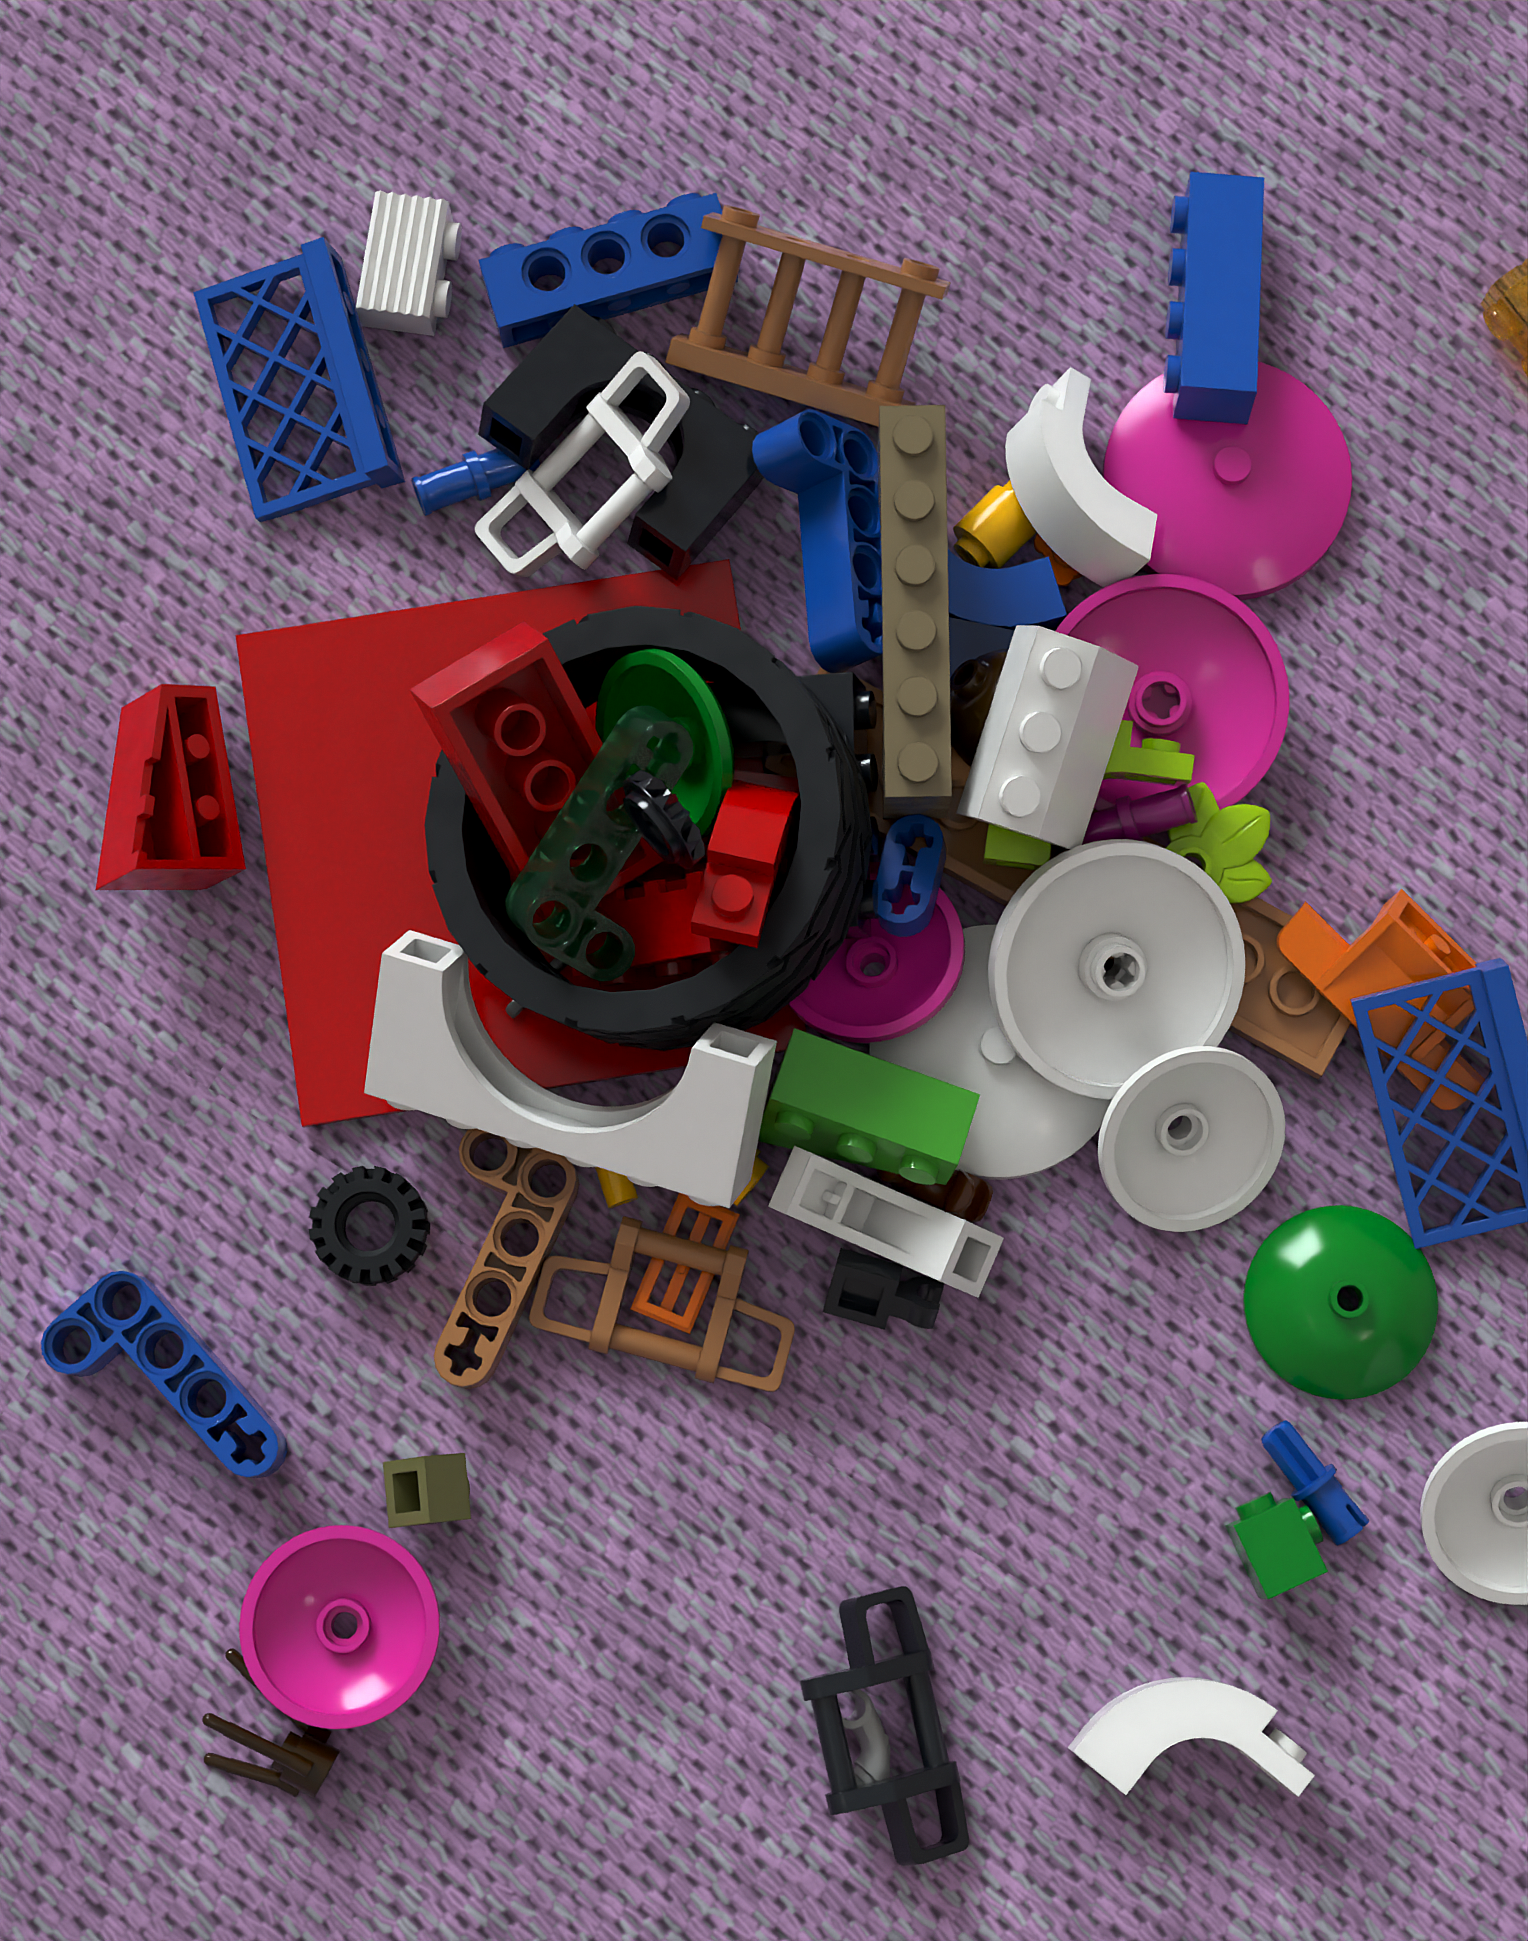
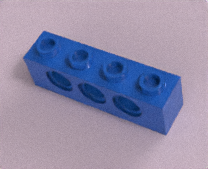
M697 193L684 194L672 199L666 207L646 213H642L639 210L624 211L611 217L607 224L585 230L581 227H567L556 231L546 241L529 246L519 243L507 244L492 251L489 257L479 259L483 283L503 349L545 337L574 304L590 316H597L606 320L708 291L722 234L702 229L701 225L704 215L712 212L722 214L717 193L702 197ZM662 242H673L682 248L679 253L671 257H660L651 251L657 244ZM605 258H613L623 264L618 271L611 274H601L593 269V266L598 261ZM545 275H556L564 280L558 288L551 291H542L533 286L540 277Z

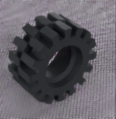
M364 1166L352 1168L353 1172L345 1175L340 1172L332 1178L334 1182L327 1189L322 1187L316 1195L320 1198L317 1206H311L309 1218L312 1219V1229H309L310 1240L314 1242L317 1249L315 1253L320 1261L329 1267V1270L352 1283L376 1286L378 1283L386 1282L389 1284L398 1280V1276L404 1272L409 1273L416 1266L414 1264L420 1255L423 1256L427 1248L425 1242L427 1234L430 1235V1223L427 1218L428 1210L425 1202L421 1199L418 1191L406 1179L397 1173L394 1174L388 1171L386 1168L374 1166V1169H366ZM364 1202L382 1203L390 1209L395 1221V1229L390 1241L382 1248L374 1251H362L355 1248L348 1240L345 1228L350 1212Z

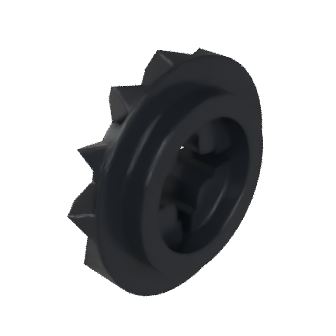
M642 770L637 771L622 783L626 796L623 798V804L629 818L644 840L662 859L670 864L677 863L683 868L691 869L705 855V845L701 839V830L693 823L689 816L690 812L681 805L676 794H672L661 779L655 778Z

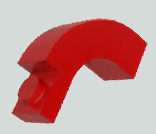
M739 780L733 781L732 787L728 788L721 804L707 848V865L691 919V934L758 948L777 875L787 877L799 832L801 811L799 793Z

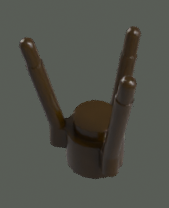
M233 1648L227 1650L225 1653L226 1659L260 1692L247 1670L243 1656ZM207 1713L202 1718L205 1726L274 1760L271 1768L275 1770L214 1753H208L204 1756V1763L207 1766L275 1786L294 1797H297L301 1791L313 1799L315 1798L340 1750L326 1743L332 1733L331 1730L307 1725L286 1714L284 1715L304 1735L301 1737L290 1731L281 1747L212 1713Z

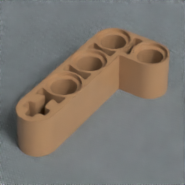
M468 1129L462 1137L459 1146L460 1162L473 1179L486 1187L506 1195L442 1331L434 1352L435 1368L440 1376L450 1384L464 1389L482 1386L495 1373L540 1277L543 1264L549 1257L573 1206L580 1186L578 1173L565 1156L539 1148L517 1147L510 1144L505 1137L479 1129ZM488 1139H498L507 1144L508 1150L507 1158L502 1166L491 1171L481 1170L476 1167L474 1153L478 1145ZM547 1165L559 1166L566 1172L567 1180L563 1190L556 1196L548 1198L535 1194L532 1190V1179L537 1170ZM521 1223L531 1224L537 1228L539 1234V1241L535 1250L523 1257H516L507 1253L504 1240L510 1228ZM491 1282L505 1283L511 1292L510 1305L506 1311L499 1316L493 1317L481 1314L477 1305V1297L483 1286ZM469 1316L484 1328L498 1330L493 1342L484 1335H480L474 1349V1353L482 1358V1363L478 1370L466 1368L462 1376H457L455 1373L458 1369V1364L450 1358L451 1352L455 1347L466 1349L475 1333L470 1328L462 1327L466 1317Z

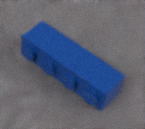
M1190 172L1185 196H1174L1170 233L1181 234L1180 249H1171L1168 286H1178V302L1169 301L1165 338L1176 340L1175 355L1166 356L1163 393L1174 394L1173 418L1248 424L1257 394L1264 177Z

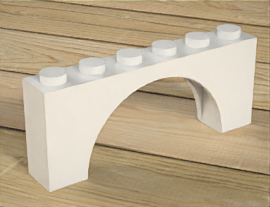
M409 930L382 953L364 1093L384 1099L389 1105L397 1109L419 1110L444 1118L450 1125L457 1128L479 1129L505 1137L510 1144L517 1147L539 1148L565 1156L569 1162L577 1166L600 1167L625 1175L631 1182L641 1186H660L688 1195L692 1201L701 1205H720L730 1208L751 1181L777 1041L714 1022L692 1047L688 1064L679 1083L664 1094L648 1101L626 1106L604 1107L575 1102L558 1096L527 1078L510 1063L494 1044L476 1010L469 982L468 956L460 945Z

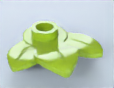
M1204 782L1190 786L1188 789L1193 800L1198 822L1194 824L1188 823L1167 830L1170 844L1165 849L1183 857L1192 856L1197 858L1202 864L1203 871L1220 887L1230 904H1239L1254 899L1272 883L1268 872L1253 859L1263 848L1270 830L1269 811L1265 808L1249 804L1232 805L1219 810L1213 793Z

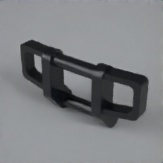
M901 1586L846 1599L840 1603L839 1614L850 1668L800 1680L804 1701L811 1700L831 1792L825 1794L829 1815L843 1814L881 1805L897 1863L901 1866L924 1864L964 1851L969 1845V1835L960 1787L961 1780L956 1761H949L929 1676V1670L934 1669L933 1659L928 1648L913 1594L908 1587ZM885 1603L891 1609L904 1654L874 1661L866 1613L869 1607ZM903 1678L923 1767L876 1782L857 1785L837 1694ZM935 1790L942 1836L938 1843L921 1848L917 1842L906 1798Z

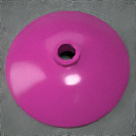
M870 862V880H876L880 862ZM904 885L900 902L892 903L894 914H904L907 905H914L910 885ZM939 888L934 913L929 925L920 933L910 937H898L889 934L880 926L878 919H871V937L845 939L815 981L811 979L806 990L788 1004L789 1007L804 1023L819 1033L831 1038L854 1043L891 1040L921 1027L945 1006L954 993L963 971L965 939L959 916L952 902ZM872 962H878L885 966L884 970L876 976H867L863 973L865 967Z
M350 1525L326 1526L306 1531L277 1548L262 1563L248 1586L239 1622V1638L243 1659L252 1680L264 1697L281 1712L297 1721L328 1729H348L373 1723L391 1714L407 1702L419 1689L432 1667L440 1638V1611L434 1587L418 1560L404 1546L385 1534L372 1529ZM343 1612L351 1613L357 1620V1630L350 1638L339 1636L334 1628L336 1617Z

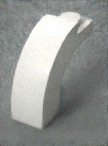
M1070 367L1053 386L1045 384L1039 389L1030 404L1028 413L1007 433L1005 445L1006 463L1017 500L1037 533L1069 566L1104 588L1118 581L1131 578L1150 561L1157 514L1113 488L1092 463L1084 444L1082 431L1091 379Z
M796 1146L793 1147L768 1205L770 1208L979 1298L1004 1239L973 1223L897 1192Z
M1181 1677L1156 1680L1122 1693L1100 1709L1068 1746V1749L1125 1795L1128 1794L1160 1753L1178 1742L1194 1738H1211L1230 1744L1284 1789L1298 1797L1315 1776L1300 1764L1307 1753L1294 1741L1276 1728L1269 1737L1262 1733L1278 1710L1247 1691L1225 1683L1202 1678Z

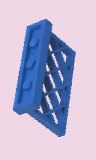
M324 237L301 244L303 254L193 292L254 515L259 522L282 517L375 484L382 489L405 482L342 257ZM301 275L305 293L293 314L270 303L280 282ZM260 289L257 296L250 293ZM239 297L252 305L235 334L219 326L213 305ZM264 311L288 322L273 352L249 341ZM310 311L312 313L315 325L306 321V318L309 315ZM300 329L317 336L321 345V349L309 370L285 359ZM222 337L231 341L227 352ZM244 348L268 360L252 391L235 383L231 371ZM280 366L305 378L288 409L264 397ZM326 367L331 381L321 377ZM316 385L333 392L337 402V406L325 427L301 416ZM238 394L247 398L243 407H241ZM259 405L284 416L268 447L250 439L247 429ZM296 423L320 435L304 466L280 454ZM342 423L347 438L337 434ZM332 442L351 451L356 472L331 480L316 471ZM253 450L263 454L258 465ZM275 461L300 473L289 495L267 501L263 482ZM312 480L320 483L316 486L308 488Z
M1502 958L1477 963L1474 968L1350 999L1415 1249L1528 1222V1040L1509 965ZM1469 985L1474 1011L1461 1032L1429 1015L1442 992ZM1428 996L1421 1009L1407 1002L1408 1000ZM1396 1004L1416 1017L1398 1047L1395 1048L1374 1036L1368 1015L1369 1010ZM1424 1022L1456 1039L1437 1071L1405 1054ZM1477 1024H1479L1484 1046L1469 1038ZM1464 1045L1486 1056L1490 1067L1488 1076L1476 1094L1445 1077ZM1377 1047L1392 1055L1384 1069H1382ZM1400 1061L1432 1078L1413 1110L1389 1097L1386 1084ZM1440 1084L1471 1101L1452 1133L1422 1116L1423 1111ZM1493 1086L1495 1087L1499 1107L1485 1100ZM1480 1107L1503 1119L1506 1131L1492 1156L1461 1139ZM1393 1109L1408 1117L1399 1132ZM1416 1123L1447 1140L1429 1171L1405 1159L1402 1145ZM1456 1146L1487 1163L1468 1195L1437 1177ZM1509 1148L1515 1169L1501 1162ZM1498 1169L1519 1182L1524 1205L1497 1212L1477 1199L1495 1170ZM1409 1171L1423 1179L1415 1194ZM1432 1185L1463 1202L1450 1224L1423 1229L1418 1207ZM1472 1208L1484 1214L1465 1220Z

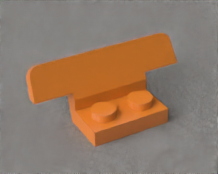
M1400 889L1383 905L1373 924L1351 945L1306 901L1277 936V948L1280 954L1357 1030L1350 999L1476 967L1475 964H1477L1403 889ZM1469 985L1442 992L1429 1015L1452 1028L1458 1026L1474 1010ZM1428 996L1408 1000L1407 1002L1421 1009ZM1396 1004L1368 1011L1374 1036L1395 1048L1398 1047L1416 1017ZM1424 1022L1405 1054L1437 1071L1451 1048V1045L1444 1039L1448 1034ZM1377 1047V1050L1389 1061L1392 1055ZM1460 1054L1445 1076L1473 1093L1479 1090L1485 1080ZM1402 1061L1396 1067L1421 1094L1432 1079ZM1440 1084L1430 1103L1439 1109L1453 1110L1468 1099Z

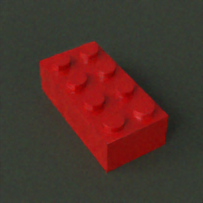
M524 621L409 689L527 905L552 929L663 861L644 840L629 818L623 804V798L626 797L622 786L623 781L549 639Z

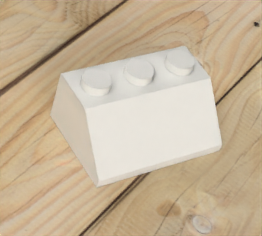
M1016 625L957 814L1069 850L1082 845L1139 666L1100 646L1041 626Z

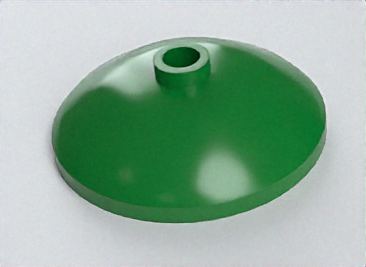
M645 649L629 653L614 663L603 680L596 706V731L622 781L639 770L661 779L666 788L672 794H676L681 805L690 812L689 816L693 823L701 830V839H703L713 831L728 788L732 787L734 781V750L725 715L709 685L681 658L659 649Z
M1335 1205L1314 1208L1293 1216L1273 1230L1262 1242L1246 1274L1243 1291V1311L1246 1326L1256 1350L1269 1368L1281 1379L1293 1387L1314 1396L1335 1400H1351L1368 1397L1389 1389L1405 1378L1418 1365L1426 1353L1435 1331L1438 1314V1296L1435 1279L1426 1257L1420 1248L1415 1249L1412 1238L1401 1227L1382 1215L1367 1209ZM1342 1287L1351 1288L1357 1293L1359 1303L1354 1311H1346L1339 1306L1337 1295Z

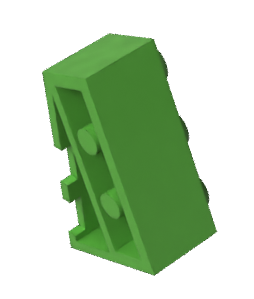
M794 1028L765 1102L758 1141L793 1149L796 1146L815 1155L900 1174L902 1177L918 1184L932 1185L938 1183L946 1185L959 1164L980 1094Z

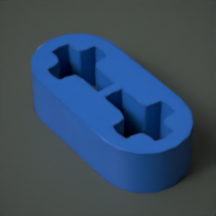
M915 814L900 818L890 827L886 836L876 877L878 882L877 914L880 926L889 934L898 937H910L920 933L929 925L934 913L946 861V845L939 824L930 817ZM916 837L925 838L927 847L920 848L915 866H909L905 847L912 846ZM904 885H910L914 905H907L904 914H894L892 903H899L902 898Z

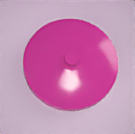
M1258 362L1257 394L1248 424L1173 418L1174 394L1163 393L1164 373L1153 379L1130 400L1120 414L1107 444L1102 469V477L1113 488L1157 514L1151 558L1142 569L1149 575L1174 574L1203 580L1222 588L1240 601L1272 594L1299 580L1323 558L1331 547L1343 525L1351 498L1352 469L1348 447L1344 435L1328 407L1312 390L1292 375L1276 367Z
M1174 574L1136 576L1118 581L1090 595L1077 605L1055 630L1056 632L1100 646L1139 666L1122 720L1133 721L1130 747L1141 748L1142 739L1146 738L1170 740L1180 743V753L1195 755L1192 779L1188 784V788L1197 783L1204 782L1213 793L1219 810L1241 801L1269 770L1278 754L1287 728L1289 715L1288 677L1278 646L1269 630L1259 617L1234 595L1211 583L1188 576ZM1123 779L1102 780L1093 809L1101 811L1116 806V799L1129 795L1133 801L1178 787Z

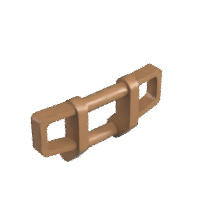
M623 1216L615 1241L611 1264L563 1256H550L545 1260L529 1314V1321L533 1327L589 1343L588 1349L608 1354L609 1349H614L696 1372L695 1379L714 1384L715 1378L766 1392H775L779 1389L794 1337L795 1327L788 1318L737 1298L748 1258V1249L730 1245L727 1251L643 1228V1221ZM636 1253L721 1276L703 1347L617 1324ZM568 1270L607 1276L592 1331L550 1320L546 1317L545 1307L553 1279L558 1272ZM734 1311L779 1330L781 1340L773 1370L769 1376L759 1377L719 1366Z

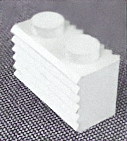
M381 190L375 192L356 303V311L361 326L434 336L437 318H448L452 299V282L444 280L447 259L457 261L462 235L461 223L453 222L448 201L444 199L435 200L431 197L422 198L418 195L413 197L407 194L398 195L394 192L387 194Z

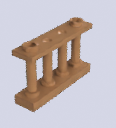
M730 205L723 206L722 214L712 212L704 215L701 228L722 234L720 246L698 327H691L689 335L680 333L671 339L665 363L878 427L879 406L916 405L915 402L903 399L905 390L900 388V383L925 296L928 295L942 300L948 294L951 282L937 278L940 268L908 258H904L902 266L897 267L758 225L759 214ZM746 242L782 252L757 345H750L748 353L725 346L727 337L722 334ZM806 259L842 270L816 363L810 362L808 370L784 364L786 354L781 352ZM866 277L902 288L876 380H869L867 388L844 382L845 372L840 370Z

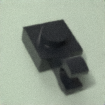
M840 1248L823 1312L884 1330L889 1316L905 1320L916 1327L933 1329L940 1307L939 1301L944 1283L927 1276H917L907 1281H901L903 1265Z

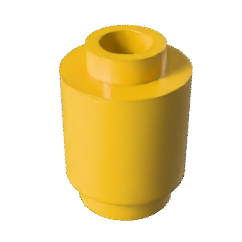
M1010 480L1003 487L995 485L953 527L954 534L958 539L954 544V549L962 560L969 564L988 569H1000L1037 532L1022 510Z

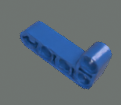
M807 409L756 435L753 441L752 453L759 472L766 480L798 494L810 649L816 662L823 670L828 673H841L883 654L878 453L870 438L858 428L816 410Z
M116 1271L107 1274L54 1319L44 1331L41 1340V1350L46 1363L55 1371L78 1377L91 1376L102 1370L124 1350L225 1467L234 1474L250 1478L267 1477L276 1472L285 1461L287 1442L278 1425L157 1287L146 1278L127 1271ZM134 1285L141 1296L139 1310L129 1319L120 1320L113 1311L112 1303L114 1296L121 1288ZM76 1329H84L91 1340L90 1352L83 1361L71 1364L64 1355L63 1346L65 1339ZM176 1333L183 1342L184 1351L182 1358L171 1368L163 1369L155 1359L154 1350L156 1343L166 1334ZM218 1381L226 1391V1403L219 1414L206 1418L200 1413L196 1398L203 1385L208 1382ZM243 1410H245L247 1412V1416L238 1419L239 1416L242 1414ZM236 1422L248 1435L256 1437L265 1435L267 1440L262 1444L261 1450L266 1457L262 1462L252 1459L243 1461L241 1455L246 1451L247 1447L242 1439L235 1432L226 1430L220 1437L218 1431Z

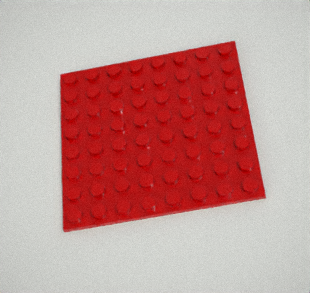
M730 559L690 565L678 580H675L661 569L235 635L300 1118L303 1128L409 1111L394 1108L386 1100L364 1093L382 953L409 930L458 944L447 928L432 887L434 882L428 869L424 826L432 777H436V762L442 748L409 689L523 621L543 634L573 619L578 624L587 614L630 606L681 609L680 615L684 616V613L694 612L738 628L741 631ZM597 702L585 708L595 729ZM762 757L734 759V770L764 773ZM663 859L662 862L631 881L636 880L644 886V882L665 879V882L686 879L687 873L705 871L707 863L697 862L691 869H686L677 863L670 864ZM510 874L512 896L525 930L547 962L550 963L569 944L566 922L564 921L552 929L527 905ZM631 881L619 888H625ZM468 958L471 993L484 1028L494 1044L510 1063L527 1078L544 1089L685 1068L688 1064L692 1047L660 1051L619 1046V1043L609 1044L527 1008H524L518 1016L512 1019L505 1010L513 999L485 978ZM711 959L692 960L693 973L655 978L654 967L636 969L637 982L601 987L599 986L598 975L573 977L571 962L560 973L576 986L608 992L652 990L695 976L711 966ZM786 1005L766 1022L747 1029L745 1032L777 1041L775 1053H781L785 1051L794 1028L806 1032L805 1023L791 1010L789 1005Z

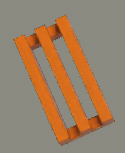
M679 1193L662 1233L676 1236L686 1211L690 1208L699 1212L688 1240L701 1243L711 1218L721 1221L722 1224L713 1247L726 1250L740 1214L721 1206L698 1204L692 1201L688 1195ZM652 1257L630 1310L690 1335L716 1274L705 1271L701 1272L682 1317L672 1311L691 1267L677 1264L661 1305L658 1307L648 1301L665 1260Z

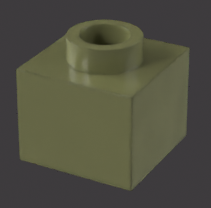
M465 1453L430 1455L383 1462L389 1528L471 1519L470 1484L467 1477Z

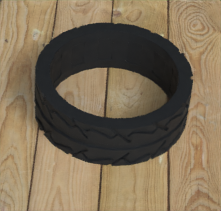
M630 606L587 614L578 624L573 619L542 634L549 639L584 708L597 702L606 674L621 657L645 649L664 650L681 658L705 681L728 685L761 700L780 724L795 760L801 799L798 843L784 886L766 914L758 948L739 944L729 955L695 976L652 990L608 992L576 986L547 962L526 932L512 896L509 870L443 750H441L436 762V777H432L424 826L429 874L434 882L432 887L447 928L473 965L485 978L520 1006L606 1043H619V1046L668 1051L693 1047L714 1022L742 1031L766 1022L803 993L811 979L815 981L843 944L861 902L863 884H866L873 836L867 788L846 733L813 691L782 661L775 658V655L738 628L700 614L687 612L682 616L680 615L681 609Z

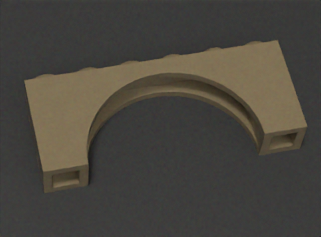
M945 405L879 406L878 507L880 509L882 578L883 819H900L907 815L921 814L930 818H947L952 797Z

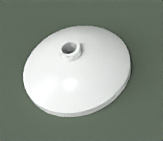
M1195 1046L1163 1054L1136 1071L1122 1085L1106 1111L1098 1140L1099 1167L1105 1185L1113 1198L1128 1214L1150 1227L1172 1232H1187L1219 1224L1233 1217L1249 1205L1261 1193L1272 1177L1280 1160L1285 1140V1115L1282 1102L1277 1090L1266 1074L1250 1060L1233 1051L1212 1046ZM1183 1116L1178 1127L1168 1130L1169 1125L1175 1118Z
M1513 1422L1492 1426L1478 1431L1456 1444L1436 1464L1425 1484L1421 1499L1420 1520L1423 1537L1427 1549L1438 1568L1448 1579L1466 1592L1479 1598L1502 1604L1528 1605V1422ZM1511 1488H1525V1491L1517 1497L1511 1498L1504 1495Z

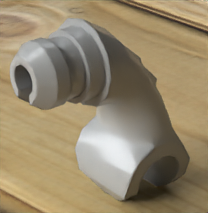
M860 1689L849 1691L847 1693L853 1697L855 1709L850 1716L842 1717L844 1728L853 1731L861 1747L860 1756L854 1761L856 1766L853 1768L857 1785H862L889 1778V1736L885 1734L881 1720L870 1697Z

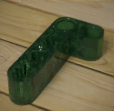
M649 705L636 706L628 710L618 720L514 881L506 897V912L510 921L532 943L589 978L598 981H612L622 976L631 967L635 957V943L631 934L604 909L598 906L642 838L629 818L623 803L613 811H606L609 796L615 790L623 787V781L633 775L629 771L632 764L653 777L661 779L666 788L671 792L688 767L693 755V742L689 732L660 709ZM653 736L660 739L654 749L647 746L648 741ZM584 844H591L588 858L582 864L570 867V859L573 852ZM555 900L552 914L540 923H533V916L537 908L547 901ZM607 932V937L602 947L593 953L586 954L589 941L595 935Z

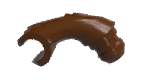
M876 1169L879 1178L890 1183L897 1192L921 1200L970 1223L982 1220L993 1195V1188L987 1181L961 1169L953 1172L946 1185L938 1183L932 1185L918 1184L902 1177L900 1174Z

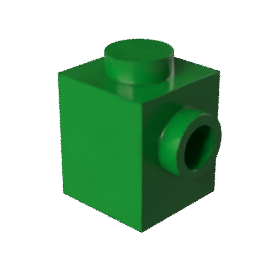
M1268 1492L1235 1507L1240 1519L1225 1525L1258 1598H1273L1328 1572L1316 1547V1544L1323 1542V1536L1314 1515L1307 1505L1298 1508L1294 1498H1285L1275 1502L1272 1493Z

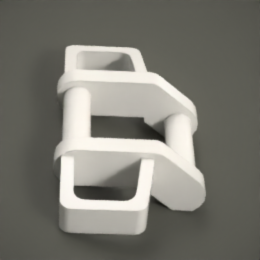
M641 351L636 352L601 393L599 392L586 406L589 413L535 471L526 470L515 482V486L476 523V535L508 572L521 577H529L562 551L580 568L587 569L599 557L598 547L653 490L659 493L672 480V475L663 457L658 452L690 406L689 396L654 357ZM649 373L664 390L666 403L643 435L618 406L644 375ZM607 432L628 456L630 465L635 472L596 514L583 525L554 492L553 487L598 439ZM529 502L554 532L525 555L518 558L504 542L500 532L502 527Z

